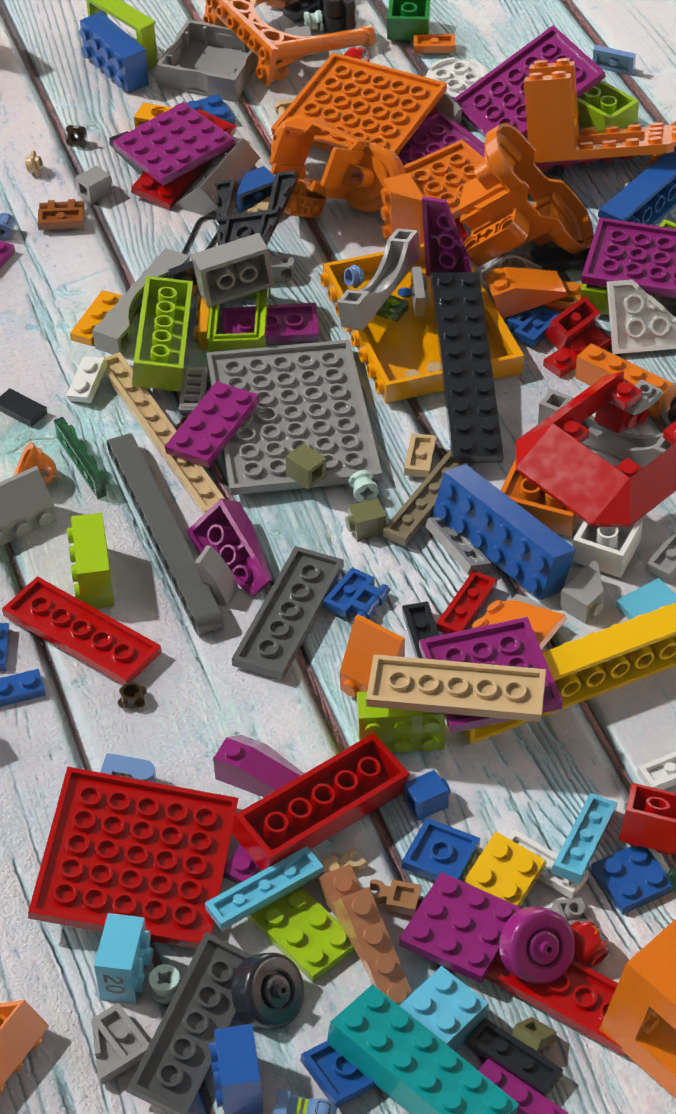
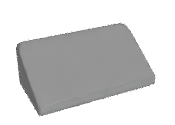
M446 91L435 107L439 112L441 111L461 126L462 108Z

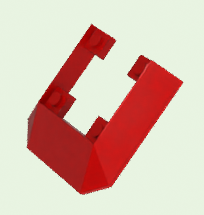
M624 371L606 375L516 440V471L591 527H630L676 491V421L663 430V438L670 442L672 446L642 468L629 458H626L614 467L582 444V442L589 438L590 430L580 423L610 401L622 410H627L642 398V390L624 379Z

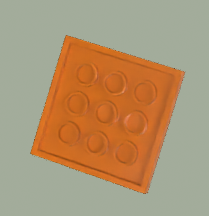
M460 140L404 165L405 173H410L423 196L446 200L453 218L457 219L467 212V210L464 212L459 210L463 186L465 183L476 178L475 166L486 159L466 142Z

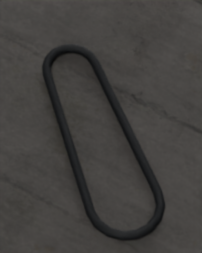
M206 215L196 221L182 251L183 254L186 253L199 223L208 218L216 219V215ZM217 233L215 234V236L213 237V239L211 240V242L205 250L211 248V246L217 239Z

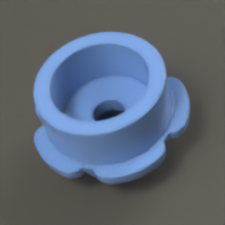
M356 265L346 268L344 272L346 285L353 288L361 286L365 279L364 271Z

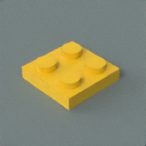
M495 831L464 879V882L520 907L544 870L547 862L545 859Z

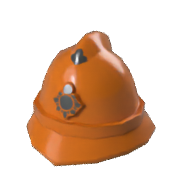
M29 442L19 459L14 476L37 466L46 486L53 481L59 480L60 476L57 473L55 462L42 452L41 448L36 447L33 442Z

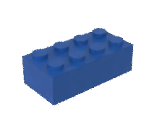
M102 12L80 20L81 29L79 33L83 44L81 50L86 59H89L96 68L105 73L107 78L113 80L127 94L149 85L145 48Z

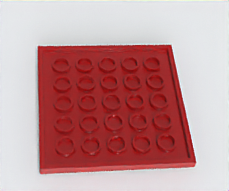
M67 766L30 903L28 919L103 932L108 913L144 917L146 930L151 932L150 941L197 950L205 932L212 934L214 920L206 911L205 902L220 895L239 798Z

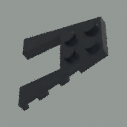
M297 171L275 173L268 210L232 215L239 187L238 182L235 179L215 182L217 189L215 201L218 206L216 221L219 224V231H217L218 246L256 233L260 234L267 246L299 180L300 175Z

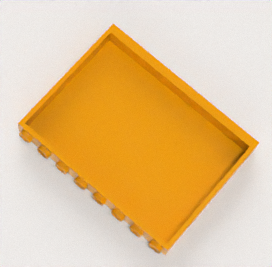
M423 243L420 244L422 256L413 267H421L422 276H426ZM384 251L323 264V274H320L321 285L323 288L326 287L329 301L335 304L338 317L340 316L337 301L347 289L360 290L371 281L381 263ZM352 265L359 266L365 274L364 282L358 288L347 286L344 280L345 269ZM412 268L385 301V308L378 310L364 329L353 330L352 328L344 327L345 332H349L353 347L358 349L361 363L366 365L368 377L370 379L373 378L377 394H381L385 403L444 391L441 370L427 372L428 363L437 362L441 365L431 277L426 276L427 291L425 292H429V306H425L424 316H414L412 294L409 297L398 295L400 288L411 289ZM480 281L493 380L522 374L524 354ZM397 303H406L409 309L407 312L400 313L394 307ZM414 369L420 373V375L405 378V373L408 370Z

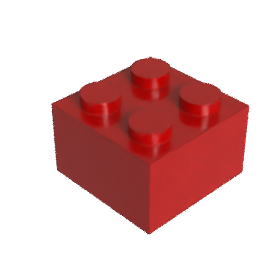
M632 783L619 841L626 842L633 847L642 846L654 849L661 854L676 855V793Z

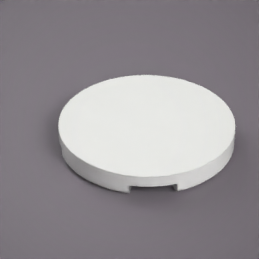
M451 57L432 64L426 77L446 82L447 92L454 99L488 74V71L475 60L463 61L455 60V57Z

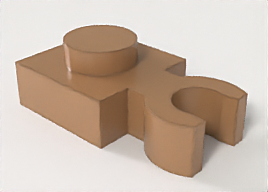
M392 879L391 886H385L380 880H370V890L378 891V893L372 894L376 905L386 903V911L414 916L418 908L422 885Z

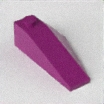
M423 196L422 213L426 276L431 277L432 272H472L470 257L447 201Z
M220 498L187 530L188 535L200 553H202L207 545L212 546L231 570L237 584L251 596H256L273 580L252 522L240 502Z
M243 735L226 737L213 757L216 780L261 797L269 795L304 774L267 744Z

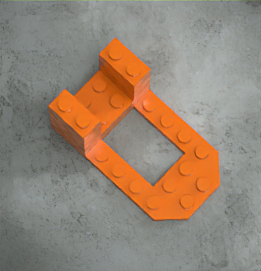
M569 58L557 59L556 63L538 60L534 61V65H530L529 77H525L524 91L528 141L536 149L533 163L663 154L674 151L676 146V126L663 125L662 122L651 123L649 127L631 124L628 125V128L619 129V126H607L605 130H596L595 127L584 128L580 132L575 61L570 62Z
M676 919L626 963L599 1029L621 1046V1050L675 1098Z

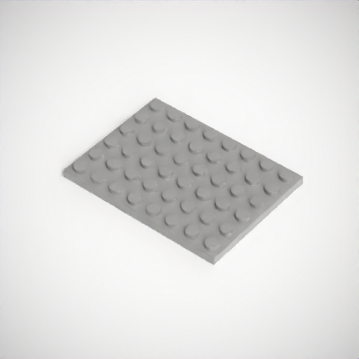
M350 339L206 353L211 387L217 381L259 394L260 399L258 405L222 450L230 496L305 488L286 475V456L290 451L297 449L303 443L326 458V477L313 487L349 484L350 476L360 470H368L372 473L374 481H382V469Z

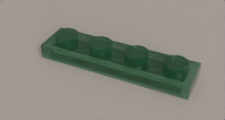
M64 417L55 419L54 424L58 441L95 497L100 499L107 496L105 485L108 484L106 474L103 470L99 471L94 456L88 455L86 445L82 439L78 440L74 426L72 424L68 425Z

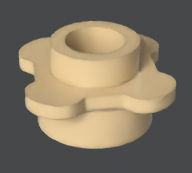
M33 150L31 151V156L25 157V165L30 174L35 173L39 177L40 169H43V161Z

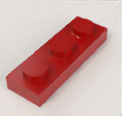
M594 327L544 358L543 366L559 378H562L576 369L577 356L587 346L593 344L606 350L612 346L611 337Z
M473 570L437 621V630L444 634L467 630L497 587V579Z

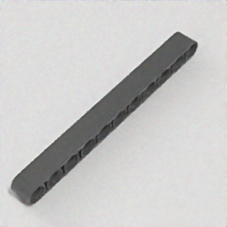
M132 433L107 439L110 457L197 636L224 628L221 611L208 585L201 582L199 573L196 570V561Z

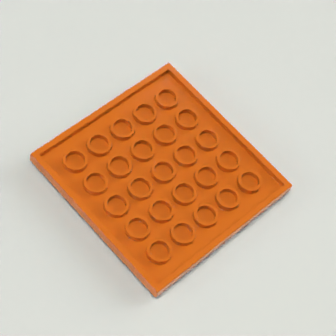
M333 52L271 127L272 135L287 118L295 115H305L317 118L351 135L385 147L398 155L447 91V83ZM322 129L320 136H314L311 146L331 152L334 147L348 149L354 142Z

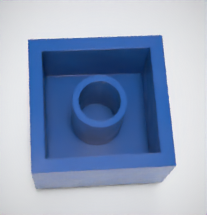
M248 1024L214 1029L215 1042L209 1043L217 1108L224 1107V1114H263L261 1080L253 1025Z

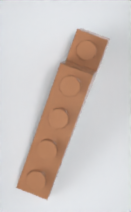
M351 863L323 874L317 879L327 907L332 910L350 939L371 983L398 1005L402 1004L412 994V991L370 888H360Z

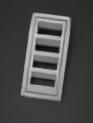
M184 367L179 413L191 414L199 403H186V401L200 402L207 394L209 384L208 368Z

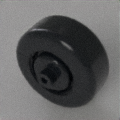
M259 953L246 958L238 966L231 986L232 1002L238 1016L247 1025L252 1024L255 1029H279L289 1025L299 1014L304 1000L303 978L296 964L290 958L280 953Z

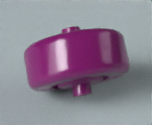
M538 906L523 908L513 914L502 929L499 940L501 960L506 969L521 980L532 984L553 982L566 972L573 960L575 936L572 927L562 915L555 911Z

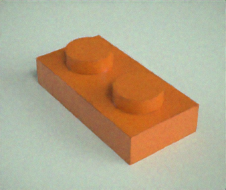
M413 34L414 53H455V34Z

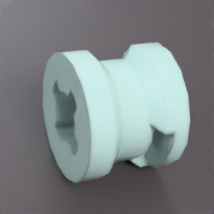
M317 10L315 13L304 12V26H309L310 32L312 30L323 31L320 10Z
M368 470L357 471L349 478V486L353 490L354 498L358 502L373 500L379 493L377 484L373 482L374 477Z
M159 965L150 972V990L152 998L156 1002L170 1004L180 984L179 971L171 965Z

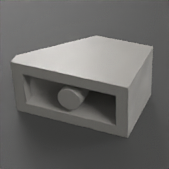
M593 560L561 590L560 609L585 624L592 617H597L604 607V603H602L604 590L598 562Z

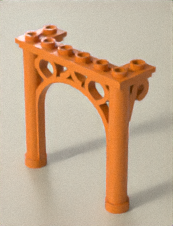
M205 0L206 7L203 22L229 28L259 57L256 77L266 87L270 86L273 79L276 81L284 79L290 70L287 65L304 58L305 55L356 46L369 47L373 46L376 42V33L371 25L316 36H296L276 30L262 21L255 11L259 4L274 0Z

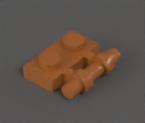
M68 199L67 202L48 200L47 203H39L38 229L84 228L85 202Z

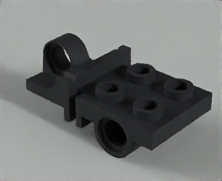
M318 0V10L321 11L326 34L355 29L356 5L354 0Z

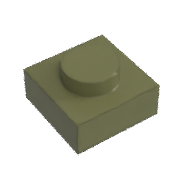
M533 1017L515 1024L512 1036L536 1051L554 1043L557 1031Z

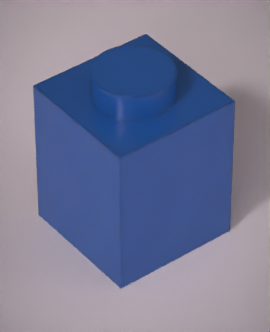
M435 770L404 783V802L418 821L448 808V797L451 793L447 781L444 778L441 779Z

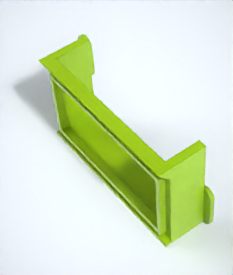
M86 0L88 16L98 12H102L107 17L109 14L136 30L137 43L146 49L147 69L150 70L156 66L159 60H157L155 20L122 0Z
M271 287L242 296L248 299H257L254 333L217 334L219 304L210 307L207 333L209 352L267 347L265 335L268 298L271 297Z

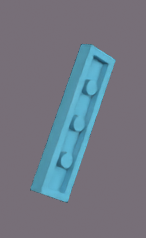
M593 793L589 794L553 864L552 874L580 884L616 811L617 802Z
M306 846L205 902L206 911L222 931L324 874V866Z

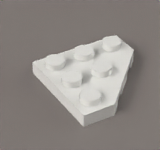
M634 280L607 282L613 354L676 349V318L662 304L647 294Z

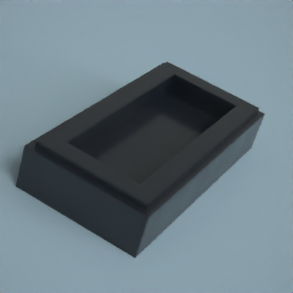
M11 388L0 396V411L30 427L48 413L46 406Z

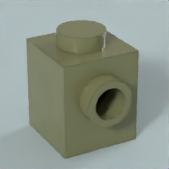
M303 443L297 449L290 451L286 456V475L309 490L326 477V458Z
M378 498L348 506V517H345L348 532H353L356 541L383 535V529L386 526V514Z

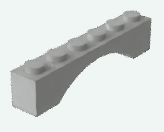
M397 228L387 240L381 263L371 281L360 290L347 289L337 301L341 327L360 330L364 329L422 256L418 230Z
M165 248L148 269L143 271L140 278L131 285L126 294L120 297L118 303L107 312L104 319L94 327L92 336L95 349L112 355L119 352L123 354L132 343L131 325L134 317L142 307L146 276L169 278L168 269L190 262V256Z
M550 389L539 403L538 424L574 398ZM592 415L580 423L590 430L589 438L582 442L583 444L623 460L629 458L641 467H645L672 446L670 442L663 438V433L657 435H636L621 432L618 434L594 421Z

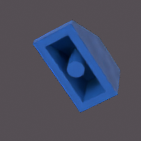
M265 166L244 174L237 191L239 212L250 209L271 195L275 176Z

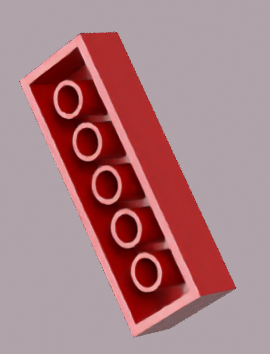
M372 733L235 814L231 833L263 871L306 846L311 850L404 793V783L408 781L410 773L375 733Z

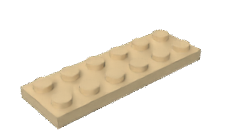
M374 654L366 706L541 722L546 669Z

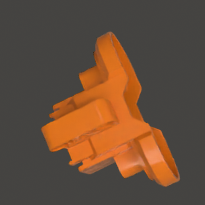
M295 115L287 118L278 126L272 139L269 164L273 165L270 173L275 174L296 170L300 175L296 187L283 211L292 216L317 218L324 209L327 197L347 200L350 206L364 212L381 213L383 201L380 190L383 189V179L406 174L402 161L393 151L371 141L351 135L311 116ZM322 129L354 142L348 149L337 147L332 149L321 181L305 177L307 172H305L306 167L304 165L314 136H320Z
M502 123L488 131L484 150L486 160L475 166L476 178L465 183L462 189L459 210L461 212L467 210V212L461 215L460 222L461 224L465 222L472 230L471 236L464 242L470 260L476 266H482L532 240L540 247L553 241L557 246L572 254H577L589 248L593 241L594 229L585 206L564 181L549 179L533 163L536 149L518 129L508 123ZM528 193L536 201L533 205L527 200Z

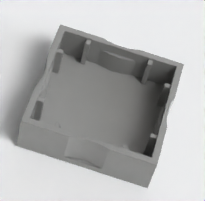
M187 20L177 34L175 42L165 51L156 64L158 86L205 96L219 94L222 99L237 101L254 75L259 57L229 28Z

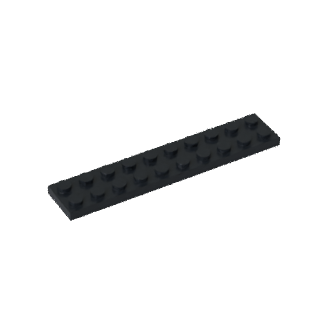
M432 272L431 286L452 463H503V446L479 272Z

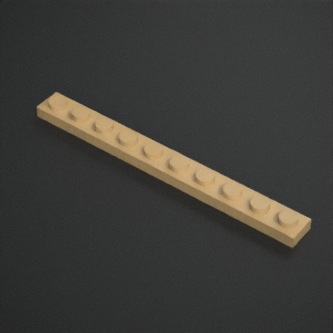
M119 352L105 357L108 365L104 375L202 515H204L220 498L225 499L200 464L166 453L165 445L176 433V429L146 388L132 386L133 369L123 355Z

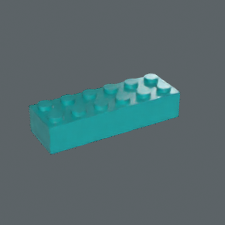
M373 984L330 1021L327 1043L339 1054L341 1053L354 1067H358L357 1069L367 1078H371L380 1089L410 1114L517 1113L519 1103Z

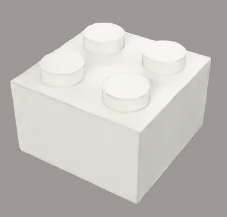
M638 520L630 527H591L586 522H583L573 539V547L576 551L572 562L588 566L595 560L599 564L600 571L621 578L640 544L642 521Z

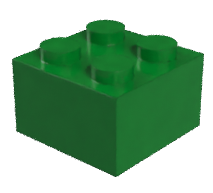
M389 0L387 40H413V34H429L431 0Z

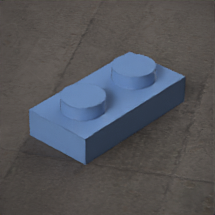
M596 45L593 49L592 61L603 70L632 76L635 72L636 53Z

